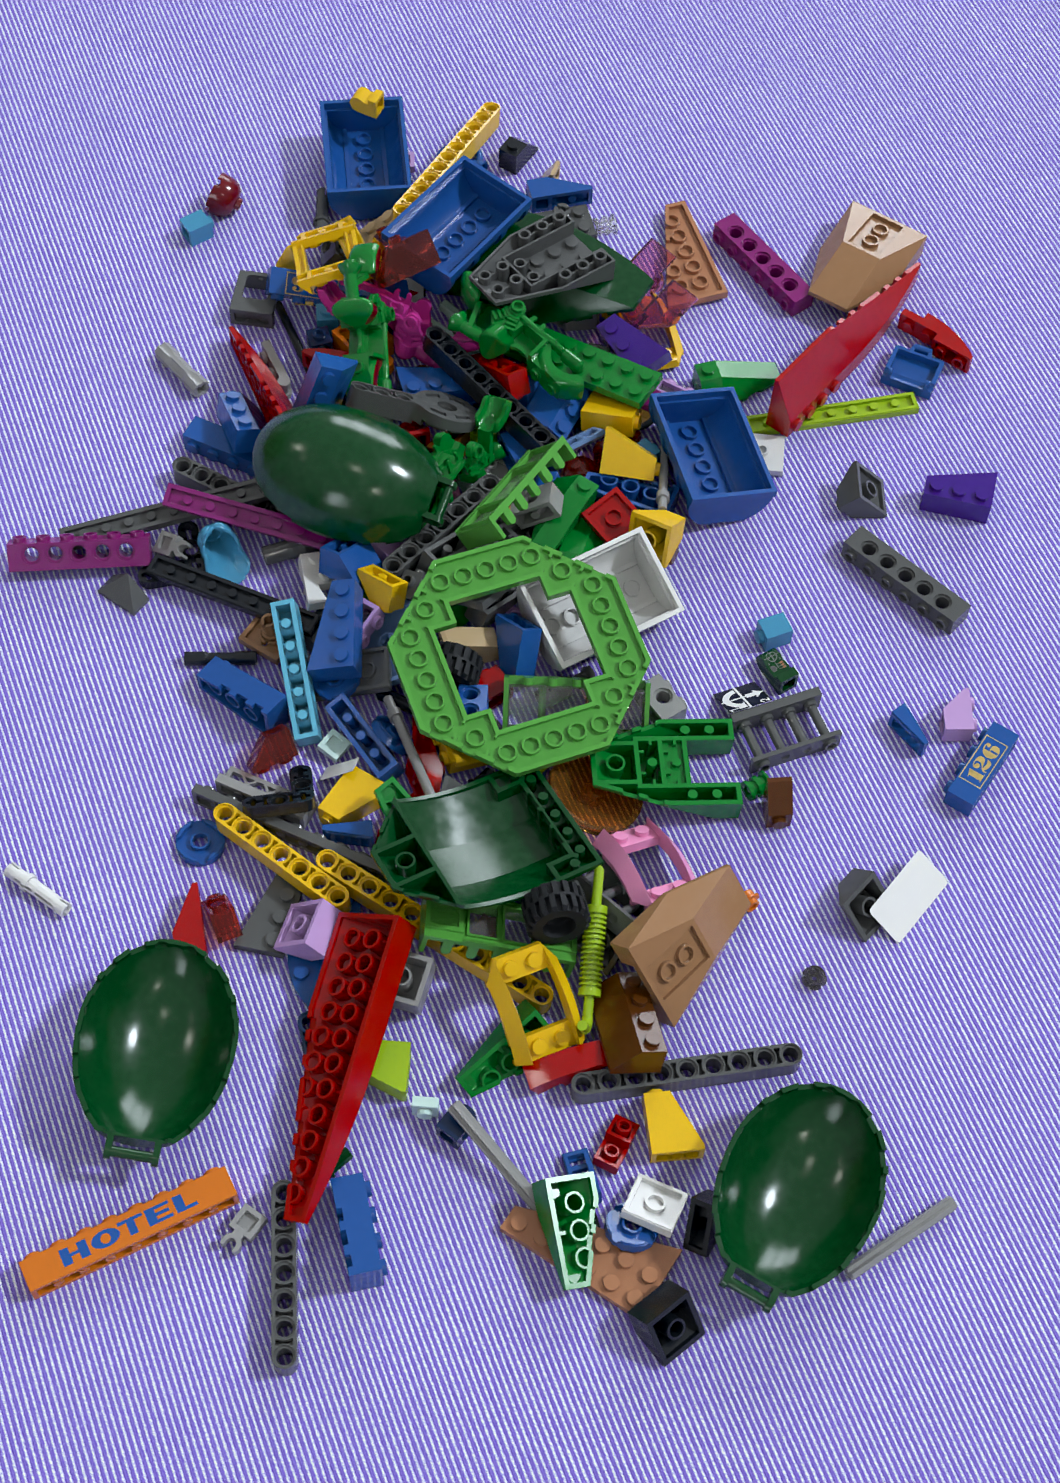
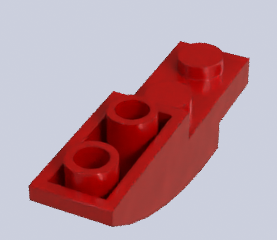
M906 308L901 312L897 328L930 345L931 349H933L932 355L947 362L965 373L969 371L973 356L963 340L950 327L929 313L923 318Z

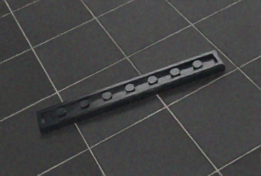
M157 553L145 570L146 575L259 619L264 614H272L270 603L281 601L280 599ZM299 607L304 635L312 638L322 616Z

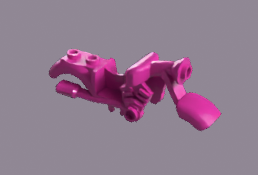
M333 280L322 287L316 288L320 301L327 309V312L333 315V305L341 300L342 297H346V294ZM344 280L339 281V283L344 286ZM365 281L359 284V291L364 290L373 294L378 293L381 301L385 302L386 306L394 308L395 320L388 323V326L394 331V348L397 356L402 360L415 357L431 368H439L423 351L426 330L432 326L431 301L427 298H421L415 303L411 301V293L407 294L406 299L400 297V289H396L393 294L386 289ZM457 332L452 337L466 352L479 349L478 342L468 338L461 332Z

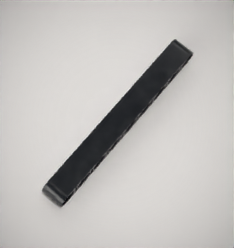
M431 326L426 330L423 351L479 405H481L482 399L486 395L512 401L511 411L503 428L526 450H533L558 441L540 421L445 330L438 326ZM553 466L547 468L549 471H559Z

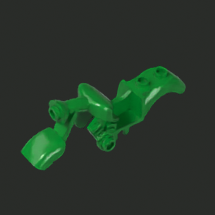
M464 271L461 277V296L466 306L472 311V314L468 320L465 311L454 313L449 319L448 330L461 332L468 338L478 342L479 351L485 359H494L504 353L510 355L512 350L520 352L527 362V375H530L534 381H538L549 395L554 396L556 399H582L584 392L583 378L579 375L559 370L552 362L551 348L560 356V360L575 373L583 369V360L570 348L565 349L557 340L544 331L546 328L545 324L537 326L534 323L537 321L536 316L528 318L525 315L526 306L521 300H515L501 310H492L491 326L483 329L476 325L481 313L482 301L479 299L482 292L469 280L472 272Z
M492 395L483 397L481 405L475 414V424L478 427L477 442L469 441L466 445V450L465 446L452 439L449 433L440 432L435 434L433 438L434 445L432 446L434 451L431 455L438 463L443 473L442 477L474 484L482 476L487 475L485 469L489 465L506 457L503 447L498 442H493V433H498L507 421L512 401ZM464 452L466 454L467 459H463ZM437 487L428 510L429 513H435L443 488ZM453 494L451 495L449 503H452L454 501Z

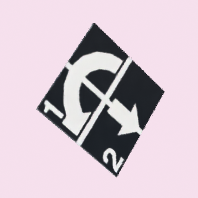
M755 682L713 694L729 713L772 701Z

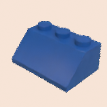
M315 351L293 408L317 403L341 405L358 361Z
M539 384L525 408L557 439L562 435L566 439L579 419L580 411L591 393L584 387L583 397L580 400L556 399L554 396L549 395Z
M228 391L218 393L216 416L234 453L253 452L257 436L267 424L262 412L241 392Z

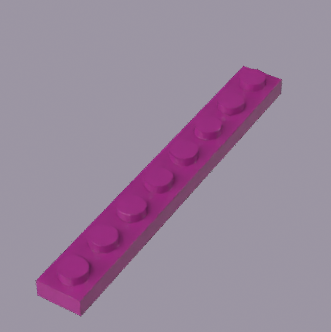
M169 482L162 502L163 507L217 522L220 521L228 525L320 550L321 546L335 540L302 528L292 522V519L287 515Z

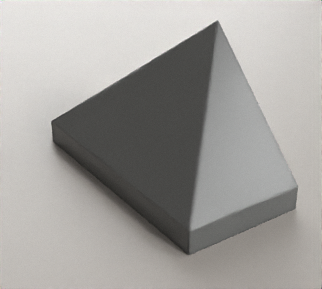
M128 573L113 575L98 590L99 594L133 616L149 601L148 596Z

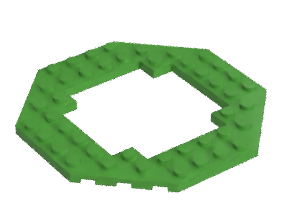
M524 535L433 560L424 579L420 582L414 593L411 603L402 615L394 634L387 643V649L419 733L513 777L526 775L609 749L651 662V658L616 577L608 573L606 575L594 570L593 566L577 559L575 561L563 556L562 552L551 547L538 545L532 542L531 538ZM539 580L547 601L570 594L603 675L583 680L582 686L589 703L499 730L491 708L467 715L436 633L457 626L451 605Z

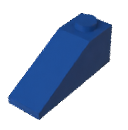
M543 177L526 180V195L532 198L530 210L531 213L554 210V207L559 203L567 204L570 207L592 204L593 187L591 185Z

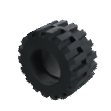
M439 641L457 690H459V684L478 685L484 665L482 657L475 650L451 641Z
M554 880L549 883H542L540 886L532 888L531 892L526 893L521 901V910L527 934L535 942L539 941L542 944L548 943L550 945L565 943L582 935L584 930L588 929L591 922L584 891L575 882Z

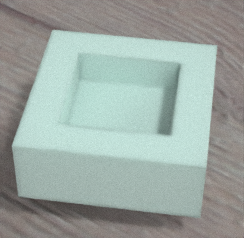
M332 728L317 745V749L337 763L351 747L352 743Z
M412 1097V1115L425 1120L439 1117V1098Z

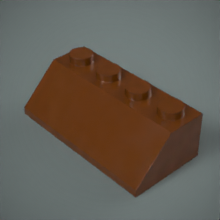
M618 972L600 983L602 984V987L599 988L601 989V998H594L593 1018L609 1073H660L668 1051L650 994L637 972Z

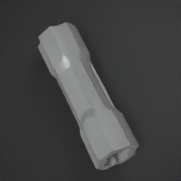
M164 342L157 346L154 351L155 357L175 374L194 397L206 394L209 389V382L199 372L195 371L170 343Z

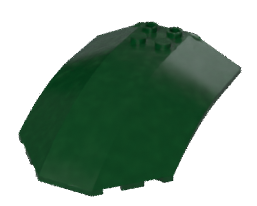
M499 770L470 783L433 794L396 799L394 796L388 816H385L379 830L377 842L373 844L370 851L371 857L393 892L463 909L490 907L524 899L526 893L531 892L532 888L538 887L542 883H549L554 880L569 881L596 869L599 865H604L600 855L540 770L519 777H513Z

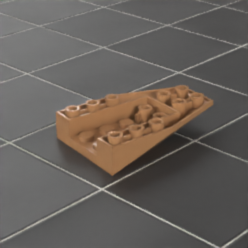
M853 201L819 250L808 294L846 313L858 307L877 291L882 293V288L887 284L891 286L896 277H902L904 271L913 266L921 257L927 235Z
M728 864L664 892L610 942L621 963L635 968L651 995L658 1022L672 1027L676 1026L709 976L751 905L731 866Z

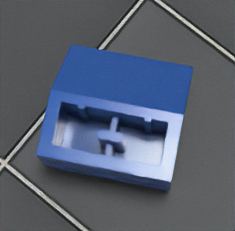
M333 540L320 547L319 573L328 576L332 580L355 578L361 586V581L357 575L358 568L371 564L382 568V562L372 545H363L362 542L348 541L347 543Z

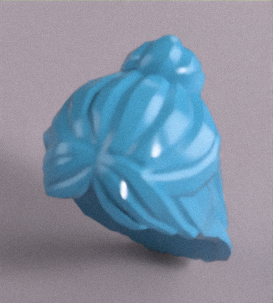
M220 521L203 527L198 534L197 545L204 560L205 572L240 584L249 573L250 559L243 551L238 536L227 524Z

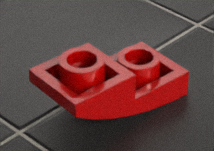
M616 1114L593 1157L592 1164L616 1175L640 1125Z

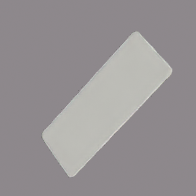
M359 757L327 767L320 781L353 771Z

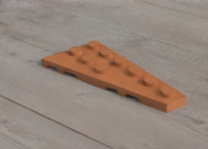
M685 200L666 204L664 212L668 310H676L727 298L728 291Z
M514 1206L501 1225L500 1231L555 1266L537 1211ZM596 1227V1234H593L592 1242L594 1255L591 1286L587 1288L627 1313L664 1282L680 1257L682 1249L655 1242L651 1248L643 1252L632 1253L623 1251L609 1241L603 1228Z

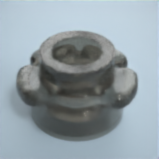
M814 965L803 971L801 980L805 987H810L811 990H819L821 986H825L827 977L821 967Z

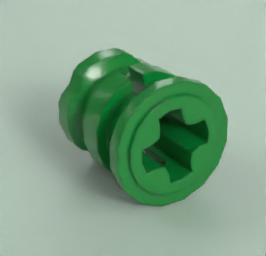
M763 770L758 772V776L750 777L749 781L741 782V789L749 801L756 799V796H763L766 781L769 778Z

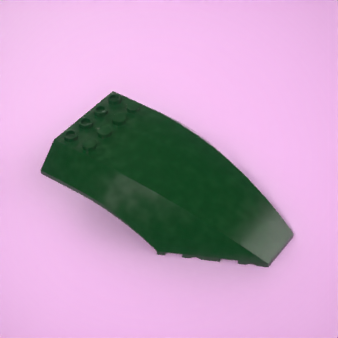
M528 212L521 221L516 222L508 229L506 235L497 244L492 245L469 271L473 272L509 235L545 216ZM574 228V235L588 249L594 252L602 247L616 260L614 279L522 300L526 306L525 315L528 318L532 316L537 317V321L534 323L546 325V323L559 321L560 324H565L570 321L593 319L595 314L607 313L610 316L614 313L633 312L654 284V280L614 249ZM462 275L445 294L462 297ZM481 293L479 299L480 301L494 305L483 293ZM511 303L499 305L498 307L504 308L505 306H509Z

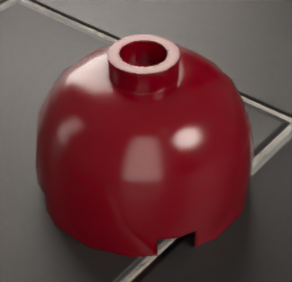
M222 172L218 177L221 180L220 184H214L205 205L207 206L205 211L216 216L230 215L234 209L238 211L243 202V199L240 198L241 187L237 180Z

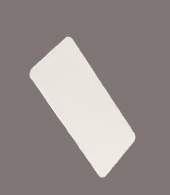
M917 851L870 908V913L896 942H901L945 888L947 879L923 852Z

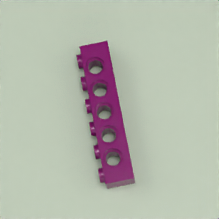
M735 213L714 223L713 239L715 243L720 245L727 252L728 256L733 258L770 297H773L784 311H787L793 317L812 306L814 297L808 294L810 286Z
M144 530L130 531V534L110 531L107 532V535L87 532L83 536L64 533L60 534V537H50L49 534L37 535L36 538L28 539L25 535L13 536L6 544L9 572L149 566L153 559L151 534L144 533ZM124 543L130 544L133 551L129 553L124 552L121 549V545ZM101 544L106 545L109 548V553L103 554L99 552L97 546ZM82 546L86 553L79 555L75 552L74 547ZM51 547L60 548L62 555L56 556L52 554ZM27 549H36L38 551L39 556H30L27 552Z

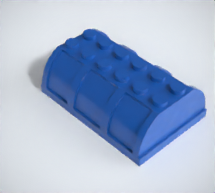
M402 96L384 97V108L377 119L355 111L350 105V99L319 101L329 205L343 218L350 215L354 220L362 221L364 219L380 217L385 211L393 208L396 202L412 185Z
M463 155L381 232L384 248L390 260L400 272L433 294H445L454 286L455 281L464 271H469L478 263L480 257L506 235L508 229L528 214L532 205V198Z
M734 387L653 393L650 395L648 412L651 420L657 426L662 448L668 455L674 469L673 474L677 486L683 492L689 517L695 523L710 525L713 523L745 520L761 511L776 496L777 489Z

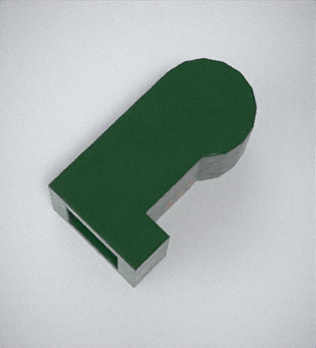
M772 648L756 657L759 669L778 695L796 687L799 673L794 667L791 668L783 660L777 649Z

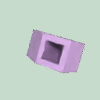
M964 688L943 708L939 719L941 741L970 742L973 732L977 731V719L973 718L972 713L975 708L974 697H970L969 688Z

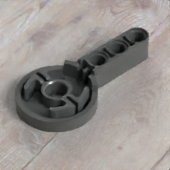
M352 381L345 400V405L348 407L362 409L381 417L411 424L412 421H415L418 425H423L425 421L426 425L443 432L447 430L448 433L463 434L472 432L477 427L475 424L477 409L461 398L440 391L424 390L411 394L360 381Z

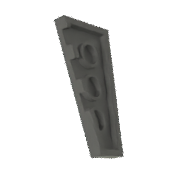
M301 871L298 872L296 875H302L305 872ZM276 874L234 942V949L284 959L285 953L276 951L273 947L291 904L300 903L303 893Z

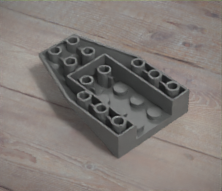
M559 209L509 235L471 273L469 280L495 306L512 303L515 300L522 301L613 280L616 260L602 247L594 252L588 249L574 235L575 221L562 209Z

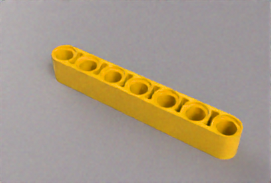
M221 803L215 807L213 816L220 833L311 900L324 898L340 911L350 912L351 901L349 892L343 885L233 805ZM242 831H249L245 834H240ZM262 844H268L265 847H259ZM280 858H286L284 861H277ZM301 871H304V872H305V873L302 874V875H296L298 872H301ZM319 885H324L322 889H315ZM338 899L344 900L341 903H334Z

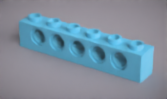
M294 598L272 602L270 606L294 740L299 747L317 744L322 741L323 736L312 677L306 671L309 659L299 606Z

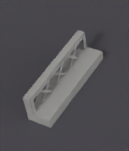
M230 766L225 775L219 773L215 779L218 793L225 796L232 795L239 802L251 796L291 792L288 789L233 766ZM235 775L242 778L244 783L233 779L232 776ZM256 786H261V787H263V788L265 789L266 792H264V791H262V790H260V789H257V788H255V787H256ZM315 801V808L309 812L280 815V817L288 823H297L305 829L318 807V802Z

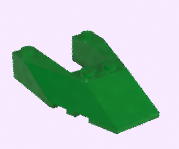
M732 718L659 719L651 725L644 727L640 725L632 728L631 731L619 735L616 733L609 749L590 754L592 787L713 819L738 818L743 806L740 782L691 783L688 755L730 754L735 740Z

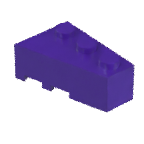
M615 313L596 326L600 336L608 347L611 348L614 355L655 371L672 360L669 350Z
M998 472L927 475L919 510L986 524L992 507Z

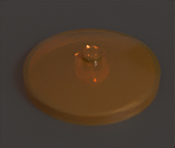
M590 755L552 766L549 772L548 783L585 833L598 836L603 828L609 834L627 830L641 812L642 800L592 787Z

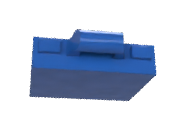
M915 343L910 349L896 345L881 375L880 383L905 392H914V395L929 400L941 376L945 362L932 358L933 349Z

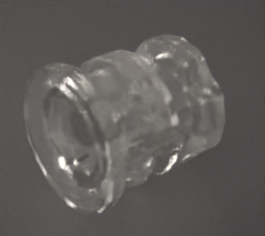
M614 213L610 214L608 218L606 216L601 217L599 220L593 218L597 237H600L601 234L609 235L610 232L618 233Z

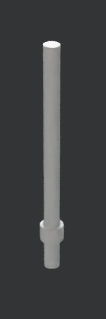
M660 445L661 466L656 503L658 504V510H667V504L670 501V493L668 492L669 457L664 452L662 445Z
M391 695L385 696L383 701L388 710L387 716L398 732L425 795L435 793L403 722L404 716L401 709L396 706Z

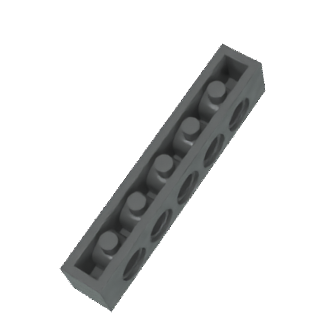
M860 526L844 541L841 556L847 562L852 563L862 570L866 576L873 578L884 589L892 592L901 602L907 603L919 615L926 617L934 623L938 629L950 635L967 618L971 607L969 603L863 526Z

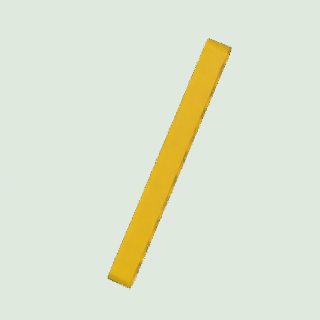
M486 102L477 110L393 206L392 222L463 155L472 159L499 127L501 107L498 103Z
M324 849L317 854L316 866L348 890L350 898L376 914L400 915L417 927L414 938L419 940L420 904L403 894L393 892L388 884L333 850ZM326 862L333 864L331 867L322 866ZM350 875L354 879L349 881L344 880L343 877ZM373 889L375 892L372 894H367L364 892V890ZM393 902L396 906L388 907L385 903ZM414 915L417 917V919L411 921L408 920L406 916ZM428 939L426 944L428 947L482 981L487 982L492 951L479 949L477 956H480L481 960L473 961L466 957L467 946L452 947L449 954H442L440 952L441 942ZM529 974L505 983L512 1000L520 1004L526 999L540 1014H545L550 1010L553 990L538 978ZM520 982L523 983L525 987L516 988L513 985V983ZM543 996L547 1001L538 1002L535 997Z

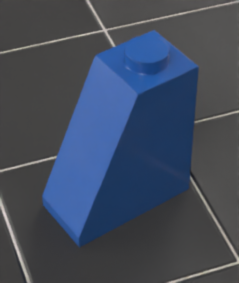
M516 613L496 614L495 624L500 669L507 675L534 676L542 628Z

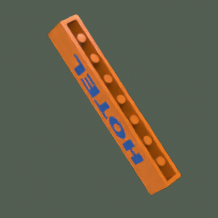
M225 1166L220 1168L213 1167L195 1180L188 1179L183 1181L174 1190L159 1192L152 1200L144 1204L136 1203L130 1206L125 1213L106 1217L101 1224L93 1228L85 1227L67 1240H57L46 1250L31 1252L24 1257V1260L18 1263L29 1291L36 1300L240 1203L239 1197Z

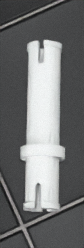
M15 862L10 863L5 868L4 876L14 881L20 890L33 895L62 918L70 912L72 904L42 884L36 875L26 872Z

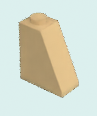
M455 627L439 632V641H451L475 650L482 657L484 663L499 660L497 636L494 627Z

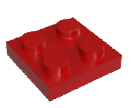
M616 486L582 512L581 518L606 543L629 532L631 512L637 510V508Z

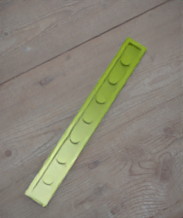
M914 392L825 404L823 406L819 405L813 416L803 421L798 431L917 414L919 406ZM768 413L746 416L753 433L781 434L766 425Z

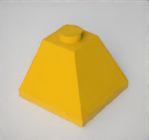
M633 510L631 512L629 532L642 526L663 568H666L683 538L686 518L667 510Z

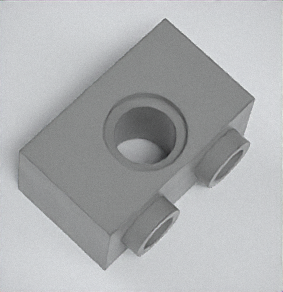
M552 481L538 486L541 490L539 496L531 497L527 490L521 492L528 502V509L519 511L514 503H511L510 510L516 517V524L521 529L561 517L564 495Z
M660 674L648 679L651 683L650 720L655 723L659 719H685L687 704L682 697L676 695L671 683L668 680H664ZM636 692L634 700L641 708L643 692Z

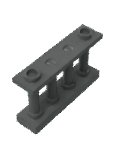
M819 687L730 714L729 719L732 718L734 734L738 732L743 733L754 756L751 758L749 766L750 774L761 770L765 772L773 766L823 750L830 751L839 745L842 736L841 730L829 732L817 709L822 697ZM803 711L809 712L820 736L807 739L795 714ZM781 718L787 719L798 743L786 747L773 721ZM760 725L765 726L776 750L763 754L751 728Z
M602 858L604 861V865H602L604 868L602 905L608 907L607 920L605 921L607 922L606 927L618 936L635 920L630 914L638 917L645 910L643 905L637 904L632 906L630 904L629 896L621 881ZM594 869L587 872L585 876L580 875L567 881L575 882L576 885L582 887L587 904H591ZM612 898H614L616 901H618V902H619L622 906H624V907L621 908L618 904H616V903L612 900Z

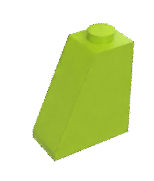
M382 1040L368 1083L394 1098L406 1102L411 1063V1042Z

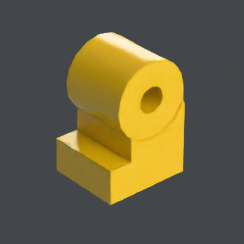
M359 87L350 99V105L355 111L377 119L384 108V91L376 89L372 92L365 87Z

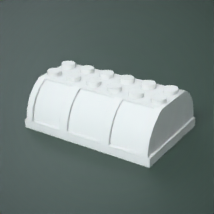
M642 526L572 559L574 561L577 559L593 566V569L605 575L608 573L616 577L639 633L685 610ZM539 580L517 586V601L520 613L523 618L542 628L539 650L552 668L562 671L595 655L570 594L547 601Z

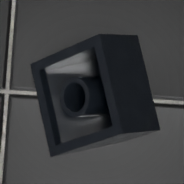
M669 1279L627 1312L635 1333L663 1367L667 1366L706 1334L689 1291Z

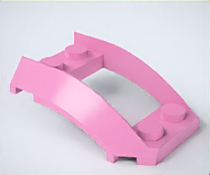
M646 817V824L638 825L613 834H609L603 828L592 843L595 850H599L602 853V858L621 881L632 906L640 904L646 910L664 892L695 879L687 860L677 845L648 817ZM659 845L672 860L682 879L646 890L628 854Z

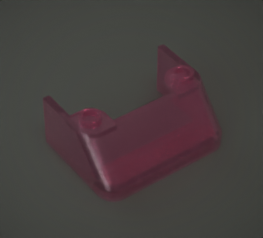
M653 238L630 260L654 280V284L633 312L621 313L624 320L636 329L674 326L698 300L695 295L673 279L656 297L653 295V293L655 294L662 289L664 285L662 273L676 259L674 254Z

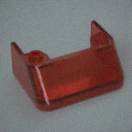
M387 226L377 229V234L373 236L372 243H377L381 247L379 270L376 273L369 274L370 277L368 279L381 289L441 263L428 229L407 238L400 237V234L388 238V242L381 238V232Z

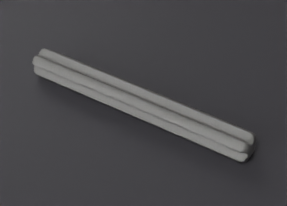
M459 1100L453 1103L448 1108V1112L531 1210L536 1211L532 1185L464 1104Z
M951 1196L945 1197L850 1262L844 1269L845 1273L851 1280L856 1279L955 1211L957 1208L956 1202Z

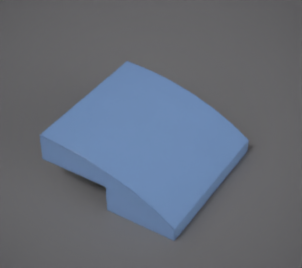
M591 427L566 441L575 452L604 437L605 429Z

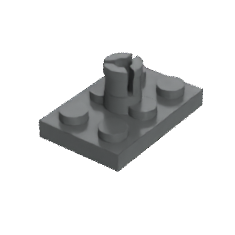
M559 203L554 207V210L534 213L546 217L562 209L575 221L574 228L597 239V232L586 204L570 207L567 204Z

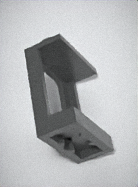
M240 270L229 307L232 324L274 329V311L277 301L272 300L269 295L264 300L242 296L245 287L265 290L267 273Z

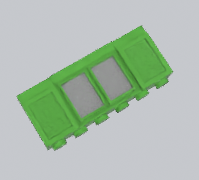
M425 899L421 901L418 951H424L429 939L441 942L440 952L442 954H449L453 944L467 946L466 957L469 959L475 958L479 949L492 951L491 958L535 942L527 934L521 904L509 902L490 907L463 909ZM577 937L565 943H557L555 945L543 944L558 958L560 963L564 964V973L569 978L576 964ZM548 968L542 969L543 972H549Z

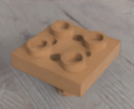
M264 614L261 619L255 617L238 637L239 643L252 651H257V654L278 665L280 657L272 614Z

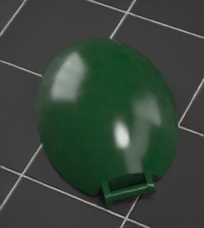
M309 404L282 412L272 418L262 428L257 436L252 452V466L256 483L263 495L273 503L277 511L283 512L292 519V522L306 530L347 543L348 541L362 542L363 545H371V543H386L387 545L403 542L404 539L420 533L423 523L442 527L444 523L443 516L452 492L456 491L458 487L455 481L442 477L443 473L435 458L409 432L378 415L339 404ZM437 487L443 488L435 513H429L428 510Z
M158 939L146 941L144 945L132 950L128 948L115 957L104 972L101 971L96 982L91 990H88L82 1003L75 1027L72 1050L73 1080L76 1094L85 1116L94 1129L106 1137L103 1152L104 1159L116 1157L151 1163V1167H158L161 1149L175 1144L190 1134L209 1115L218 1102L228 1081L236 1054L239 1035L237 1001L231 990L230 980L220 964L217 966L208 957L207 952L195 945L173 939ZM115 1141L133 1147L154 1148V1151L148 1152L113 1146V1143Z
M816 1081L813 1084L799 1085V1083L781 1088L778 1092L764 1098L749 1112L733 1134L723 1155L717 1172L712 1198L714 1236L723 1262L727 1265L718 1285L724 1289L728 1287L762 1307L761 1311L767 1314L773 1308L778 1296L795 1297L812 1292L841 1273L857 1253L861 1251L880 1216L886 1195L885 1183L889 1170L885 1160L887 1148L882 1131H878L871 1118L873 1114L853 1094L835 1085ZM733 1273H735L737 1276H739L749 1284L763 1291L768 1292V1296L766 1297L765 1295L759 1293L758 1291L747 1286L741 1281L735 1279L734 1277H732Z

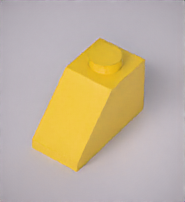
M374 564L357 569V575L370 602L379 606L384 613H392L404 608L408 587L407 581Z

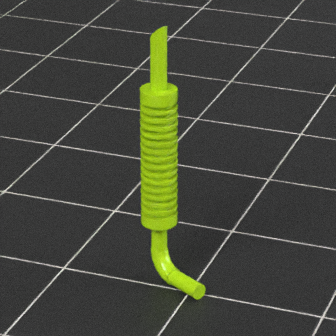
M601 865L594 869L591 904H587L591 922L588 929L584 930V935L582 936L583 946H581V949L584 951H581L583 956L580 959L583 961H580L582 966H580L581 972H579V975L581 977H579V980L581 982L578 983L581 987H578L577 995L584 997L582 1019L577 1023V1028L582 1034H588L591 1031L594 998H601V989L599 988L602 987V984H600L602 979L600 977L603 974L600 972H603V968L600 967H603L601 962L604 961L602 957L604 956L603 951L605 948L602 946H605L603 942L605 937L603 936L606 935V932H604L606 927L604 926L607 923L605 921L607 920L606 915L608 907L602 905L604 868Z

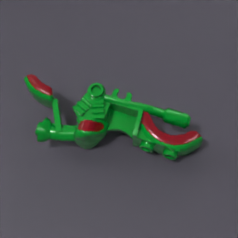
M377 243L359 244L353 246L348 259L338 264L339 271L344 275L343 282L346 297H342L341 300L333 305L332 314L340 320L341 329L346 328L350 331L349 354L343 355V357L358 361L350 384L352 381H360L377 385L378 378V386L392 389V381L389 379L388 323L395 320L394 308L386 306L385 302L381 301L378 293L370 294L368 299L360 297L358 288L359 284L370 277L369 274L376 273L379 270L382 251ZM349 384L348 389H347V391H346V397H347V394H348V391H349V388H350V384Z

